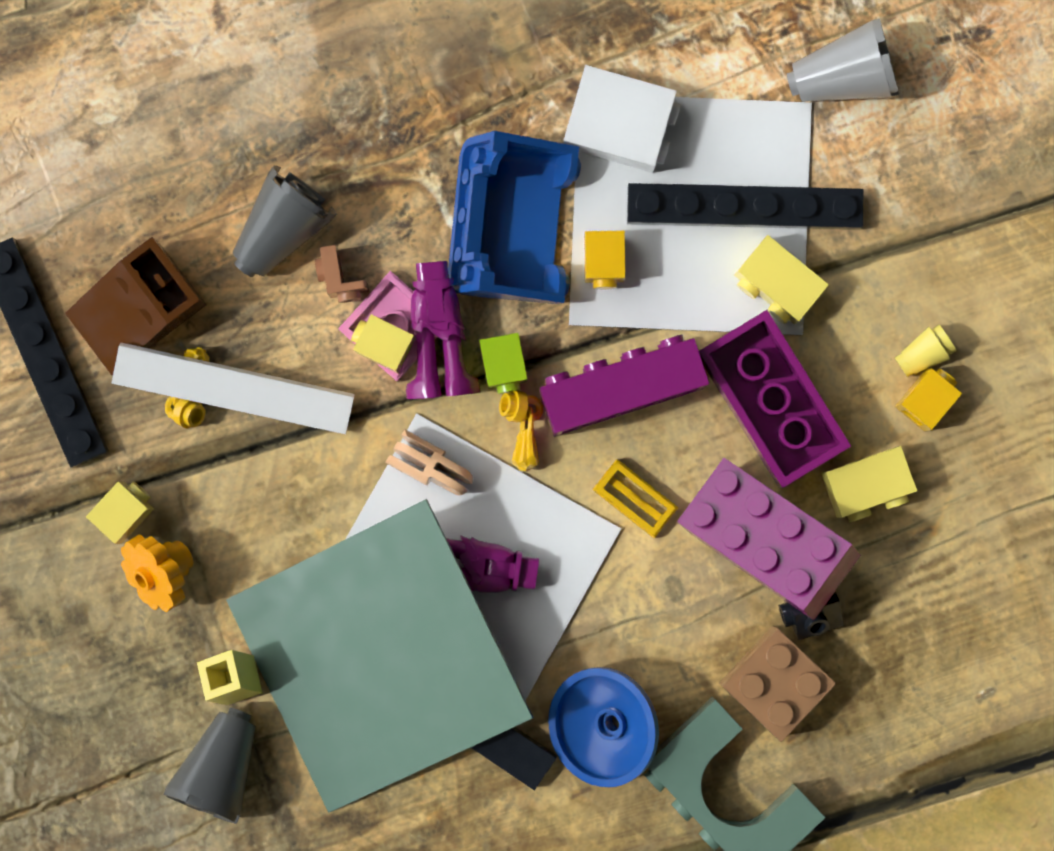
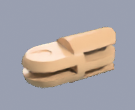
M404 429L401 437L410 444L432 455L431 458L401 442H397L393 450L406 460L423 468L424 471L422 472L389 455L385 463L425 485H428L431 481L458 496L465 494L468 490L463 485L437 470L439 468L468 484L473 482L472 474L460 465L445 458L446 451Z

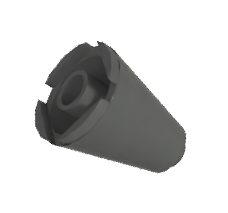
M273 166L268 172L232 252L237 259L234 262L235 266L249 277H254L255 274L265 276L329 224L337 215L333 207L327 212L321 206L325 199L300 178L290 172L286 178L279 175L278 172L281 169L279 166Z
M231 707L228 713L219 712L170 780L163 795L195 810L212 814L213 817L237 824L239 817H241L256 726L249 723L252 716Z

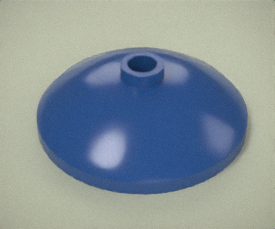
M607 667L588 668L567 678L558 688L552 699L548 719L552 745L564 766L577 778L594 786L617 787L636 779L648 768L658 746V719L649 696L630 676ZM613 716L617 718L619 722V727H616L613 724Z

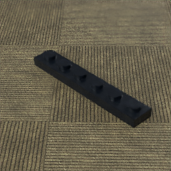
M628 183L627 224L861 230L863 228L864 189Z
M12 237L0 242L1 311L70 468L78 467L109 453V450L17 240Z

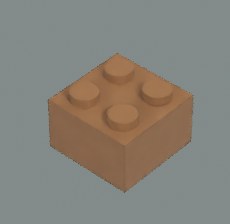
M774 626L762 636L719 682L732 697L780 742L791 733L836 685L826 673Z

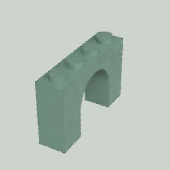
M711 697L657 748L655 756L648 766L649 770L644 776L659 792L665 787L676 798L671 805L687 822L694 817L703 827L698 834L714 851L719 847L724 851H791L825 819L822 813L794 784L761 814L749 820H726L714 814L706 806L701 791L703 772L709 761L743 730L728 712Z

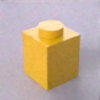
M625 230L585 231L584 279L585 283H593V289H616L617 282H624Z
M930 368L920 375L895 405V408L926 432L936 426L962 393L955 388L957 381L950 374L940 368L937 371Z

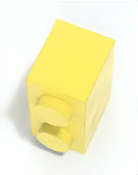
M769 235L761 241L734 274L740 280L737 286L752 299H756L758 295L770 304L767 309L768 312L783 324H786L788 320L793 324L799 322L829 286L828 283Z
M901 446L821 473L836 517L842 518L847 516L849 522L872 515L870 508L885 503L886 509L909 502L907 494L917 491Z

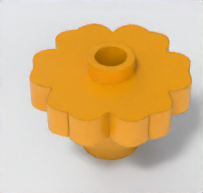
M139 534L121 547V554L125 559L121 562L122 569L125 572L128 583L137 588L138 596L144 603L148 604L153 610L161 608L164 612H168L185 599V594L181 588L185 585L183 577L188 574L189 569L194 564L192 554L185 544L178 540L172 543L164 542L161 544L152 536L145 539Z

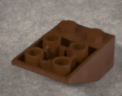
M151 237L121 259L65 314L113 376L120 343L149 349L205 307L206 303L163 246Z

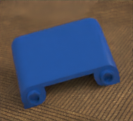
M491 131L470 137L464 142L459 157L448 265L449 278H454V283L451 286L454 287L456 294L548 304H562L565 302V296L570 286L569 276L566 274L563 266L554 265L561 189L570 186L580 175L579 146L499 131Z

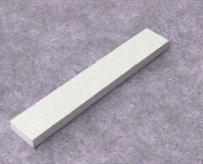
M120 343L112 384L345 435L354 400V394L126 343Z

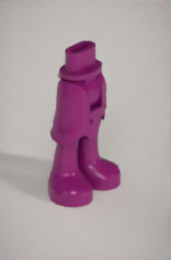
M447 261L416 263L417 281L413 282V287L417 289L414 290L411 297L410 320L412 321L411 329L414 330L416 338L417 374L415 379L406 386V399L442 396L434 335L443 341L445 395L458 396L480 393L478 378L467 372L464 363L461 339L466 341L464 334L466 329L461 318L458 296L454 287L451 286L454 283V278H449Z
M460 535L462 541L446 538L456 559H460L464 566L461 567V570L472 591H478V593H500L511 589V591L517 592L518 587L535 590L539 558L522 556V551L514 552L505 546L480 541L474 537L470 539Z

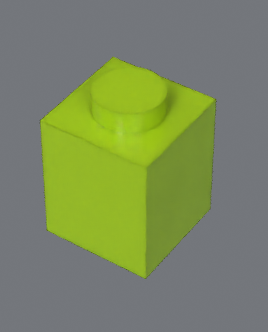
M519 333L479 340L488 388H497L498 394L521 390L520 383L527 382V375Z

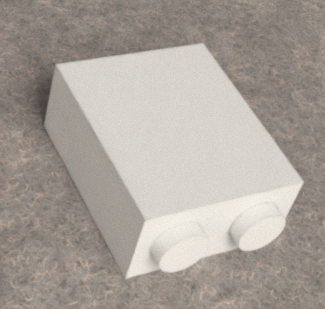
M585 65L563 144L579 146V152L653 173L656 163L664 164L670 144L669 141L663 140L666 126H675L681 104L674 102L676 90Z

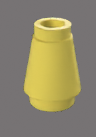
M939 324L933 329L928 326L901 354L895 357V360L905 375L909 377L912 374L950 360L949 355L957 350Z

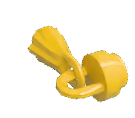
M196 347L184 351V357L207 362L210 360L206 350ZM171 396L167 398L165 413L177 425L189 429L198 427L203 422L205 408L202 403Z
M523 391L504 393L499 403L501 416H504L511 422H521L512 463L519 471L527 472L539 465L534 435V421L539 420L542 416L543 405L540 399L532 395H526ZM528 403L536 406L535 413H533L532 407L528 406Z

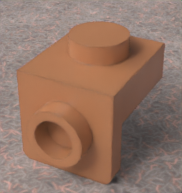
M336 245L320 247L321 258L315 259V268L318 281H325L329 297H337L338 303L361 300V293L369 292L366 280L344 283L338 248Z

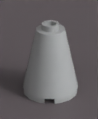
M880 18L871 20L792 63L793 72L787 73L792 96L800 94L802 102L886 98L899 95Z

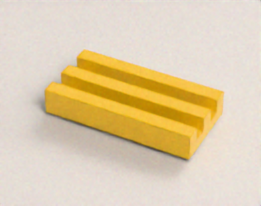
M618 459L613 462L592 489L652 538L657 536L679 508ZM617 470L667 509L664 514H660L613 477ZM606 484L612 485L657 521L656 524L652 527L604 489Z

